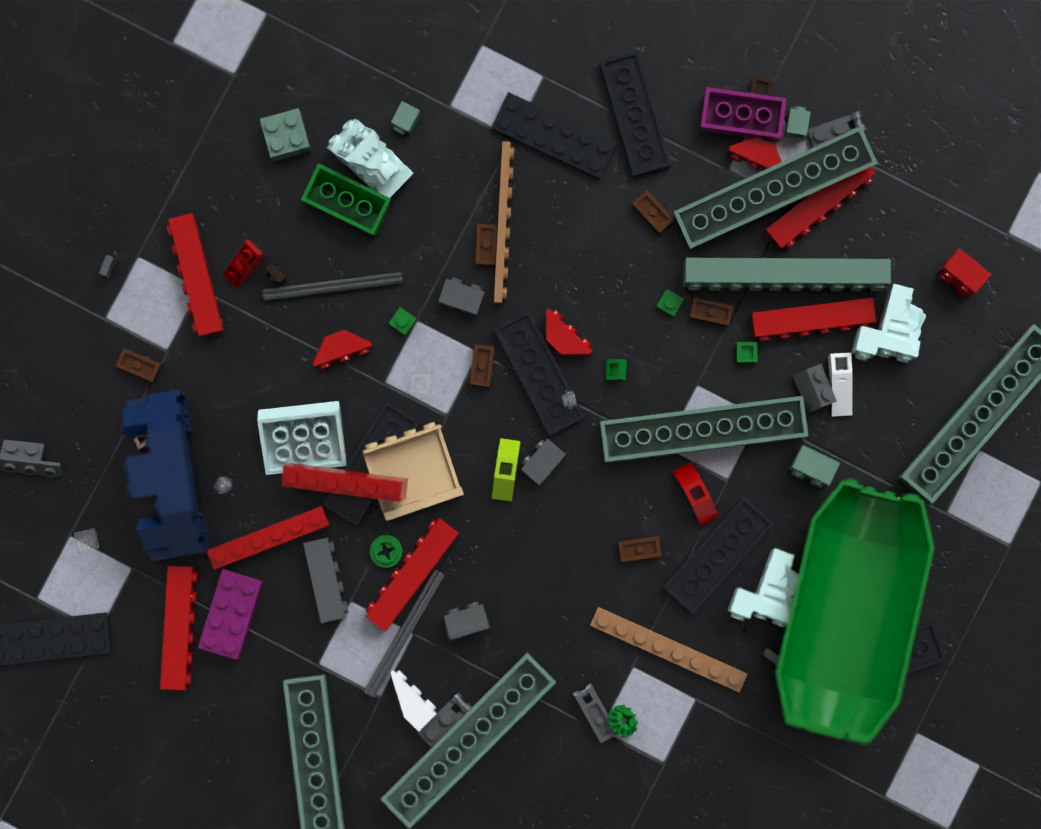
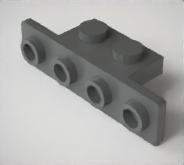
M4 439L0 453V471L25 473L27 475H44L51 478L62 476L60 463L42 461L45 451L44 444Z

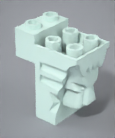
M349 120L342 127L344 130L329 140L328 143L330 145L327 149L343 165L348 166L369 188L390 198L413 172L394 155L392 150L386 148V144L379 140L380 137L373 129L365 127L359 120Z
M893 284L888 288L878 330L861 326L856 331L851 354H854L856 359L867 361V359L875 356L876 352L877 356L884 358L894 356L897 357V361L908 363L918 357L920 341L917 340L920 336L921 326L926 318V314L923 313L921 308L911 304L912 288Z
M775 548L771 549L756 593L735 588L727 610L731 612L730 617L744 621L745 618H750L752 612H754V617L766 620L768 617L773 619V624L786 627L799 577L798 573L791 570L794 555Z

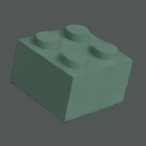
M299 108L260 119L270 158L273 162L311 151Z
M802 445L798 448L788 470L792 471V476L801 480L807 478L811 480V485L821 489V487L830 485L840 463Z

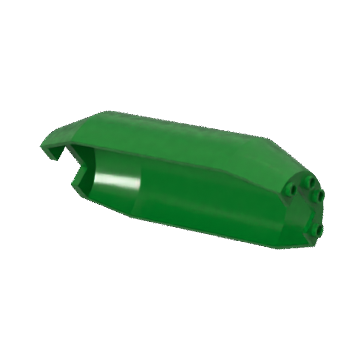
M846 479V481H842L812 518L776 675L787 725L828 737L869 744L900 702L934 545L924 500L919 499L918 495L907 493L906 496L903 495L899 498L893 492L884 491V494L876 492L875 488L864 486V489H862L863 485H859L857 480Z

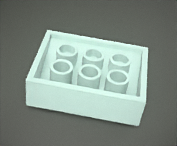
M339 401L258 410L257 421L266 475L283 473V466L289 463L325 468L347 465Z

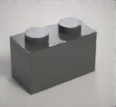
M454 277L451 280L446 279L438 301L439 304L477 317L485 296V292L481 291L482 287L471 284L469 287L462 284V280Z
M822 364L793 375L799 393L803 396L804 405L808 413L837 402Z
M549 439L545 442L541 440L534 448L536 450L535 454L532 457L528 455L521 462L523 466L521 471L538 486L542 484L566 456Z

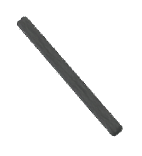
M398 272L264 289L262 294L264 300H274L401 284L403 280L402 274Z
M437 570L432 572L364 690L365 694L371 697L376 695L444 578L443 573Z

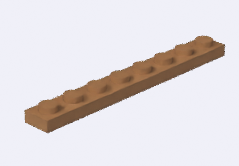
M502 141L494 304L502 305V300L507 299V288H503V281L508 280V268L504 267V262L509 260V248L505 247L506 240H510V228L506 227L507 220H511V208L507 207L508 200H512V188L508 186L509 180H513V168L509 167L510 160H514V148H510V142Z
M600 607L597 608L590 626L739 693L747 677V673Z

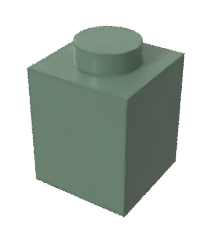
M402 101L391 121V125L394 127L393 130L401 135L405 133L410 135L421 114L420 110Z
M803 107L790 109L785 136L805 139L808 131L810 111H806V108Z

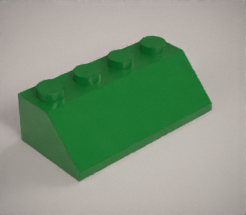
M319 163L301 198L302 201L375 236L385 219L391 202V198Z

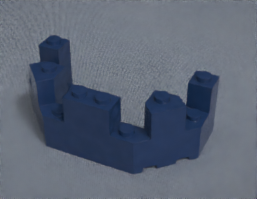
M181 390L147 395L145 398L127 400V406L123 408L122 435H125L127 439L148 436V438H145L146 449L150 450L149 454L126 457L123 467L125 475L129 476V483L126 484L127 493L132 496V499L157 496V499L154 500L155 510L160 513L159 517L138 520V525H136V533L141 538L146 557L150 558V562L207 554L209 546L204 513L198 511L187 434L191 433L186 394Z

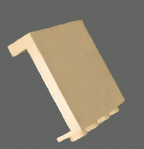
M435 422L424 425L423 430L416 432V429H411L404 432L405 436L397 438L394 435L385 438V443L377 445V442L365 445L366 449L362 450L370 474L408 478L407 497L405 500L395 502L378 499L386 521L464 495L441 431V425H435Z

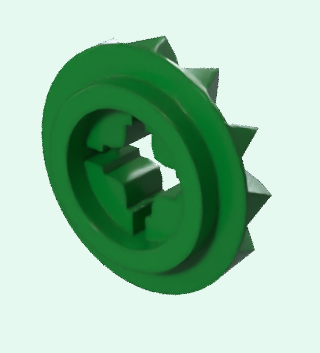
M382 535L371 544V559L380 567H393L402 557V545L395 537ZM382 543L387 548H395L389 553L390 560H388L386 555H378L383 551Z
M625 705L613 707L608 717L612 731L620 737L631 736L637 730L636 725L638 721L635 720L636 714H633L631 708H627ZM623 718H627L625 723H619Z

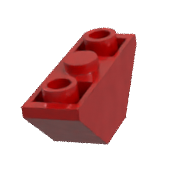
M759 137L732 145L727 152L731 159L737 162L743 160L749 163L748 166L758 171L759 169L766 170L782 162L775 144Z
M246 240L222 275L237 289L259 268L266 255L252 241Z
M548 309L546 311V342L560 356H590L593 352L590 349L592 345L585 338L581 340L576 335L578 332L570 324L566 326L561 321L563 317L556 310L552 312Z
M343 330L324 338L313 361V365L315 368L323 370L331 367L332 362L339 361V363L350 360V356L358 354V356L365 355L373 347L371 342Z
M690 462L674 470L673 473L700 526L719 517L713 501L692 463Z

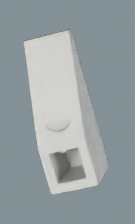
M851 353L830 354L828 356L829 382L837 402L831 404L832 417L852 416Z
M392 670L390 673L403 715L420 731L437 714L434 711L436 706L428 699L424 701L420 697L422 692L415 685L410 687L405 682L407 677L400 670L397 672Z

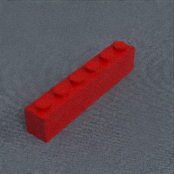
M870 167L808 195L768 227L764 233L779 251L783 248L785 250L789 249L796 243L794 241L799 235L804 237L811 231L809 228L814 223L819 225L827 218L825 216L826 213L830 210L834 213L842 206L841 201L846 197L850 200L858 193L856 189L861 185L865 188L874 181L872 177L876 172Z
M190 213L168 219L170 225H167L169 237H173L175 243L172 245L174 256H178L180 264H177L178 273L180 276L183 275L185 282L182 284L184 295H188L190 301L187 303L189 314H193L195 322H192L194 334L204 338L223 333L224 328L195 216Z
M873 298L754 312L750 315L753 339L759 338V342L769 341L774 336H779V339L791 338V334L798 333L799 337L811 335V332L819 331V334L831 333V329L838 328L839 332L850 331L851 327L854 326L871 328V324L876 323Z
M289 463L283 466L282 486L402 502L407 497L408 478Z
M321 506L209 549L207 553L214 570H218L331 525L324 507Z
M440 518L438 521L433 520L427 528L429 533L425 538L423 536L419 538L415 544L417 549L413 554L410 552L402 561L405 565L401 570H395L390 577L393 581L388 587L386 585L383 586L378 593L380 596L376 603L372 601L366 609L368 613L366 618L382 630H388L460 534Z
M168 566L160 689L188 690V686H191L192 674H189V665L193 663V653H190V645L194 644V633H191V624H195V612H192V608L197 600V592L193 591L194 583L197 584L198 571H195V567Z

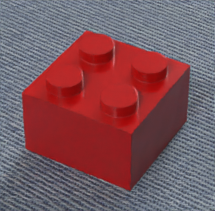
M960 248L951 255L938 271L942 281L946 284L951 283L956 287L955 290L962 297L967 296L968 298L974 295L991 275Z

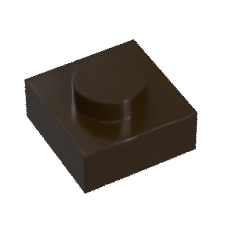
M753 76L750 93L770 96L773 79Z
M272 263L265 268L269 272L266 276L274 284L278 281L282 285L287 280Z

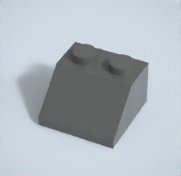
M477 601L467 604V609L459 611V608H454L447 611L448 615L444 616L450 640L490 628L483 604L479 605Z

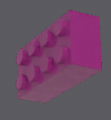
M706 87L699 131L744 138L759 137L766 141L779 142L782 137L787 98Z
M222 569L198 648L236 660L240 659L264 581Z

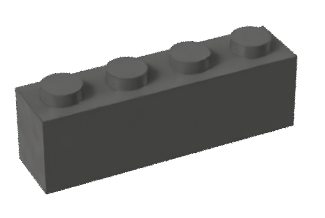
M329 538L303 543L321 623L346 618V613H349L347 602L342 600L341 593H344L342 581L338 582L337 573H340L338 561L334 562L332 554L336 553L333 541L330 542Z

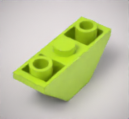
M500 438L492 499L512 502L521 441Z

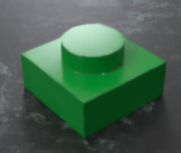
M666 289L656 307L674 317L684 299Z
M400 307L388 324L406 336L417 318Z
M737 342L736 362L757 363V342Z
M606 360L605 380H626L627 360Z

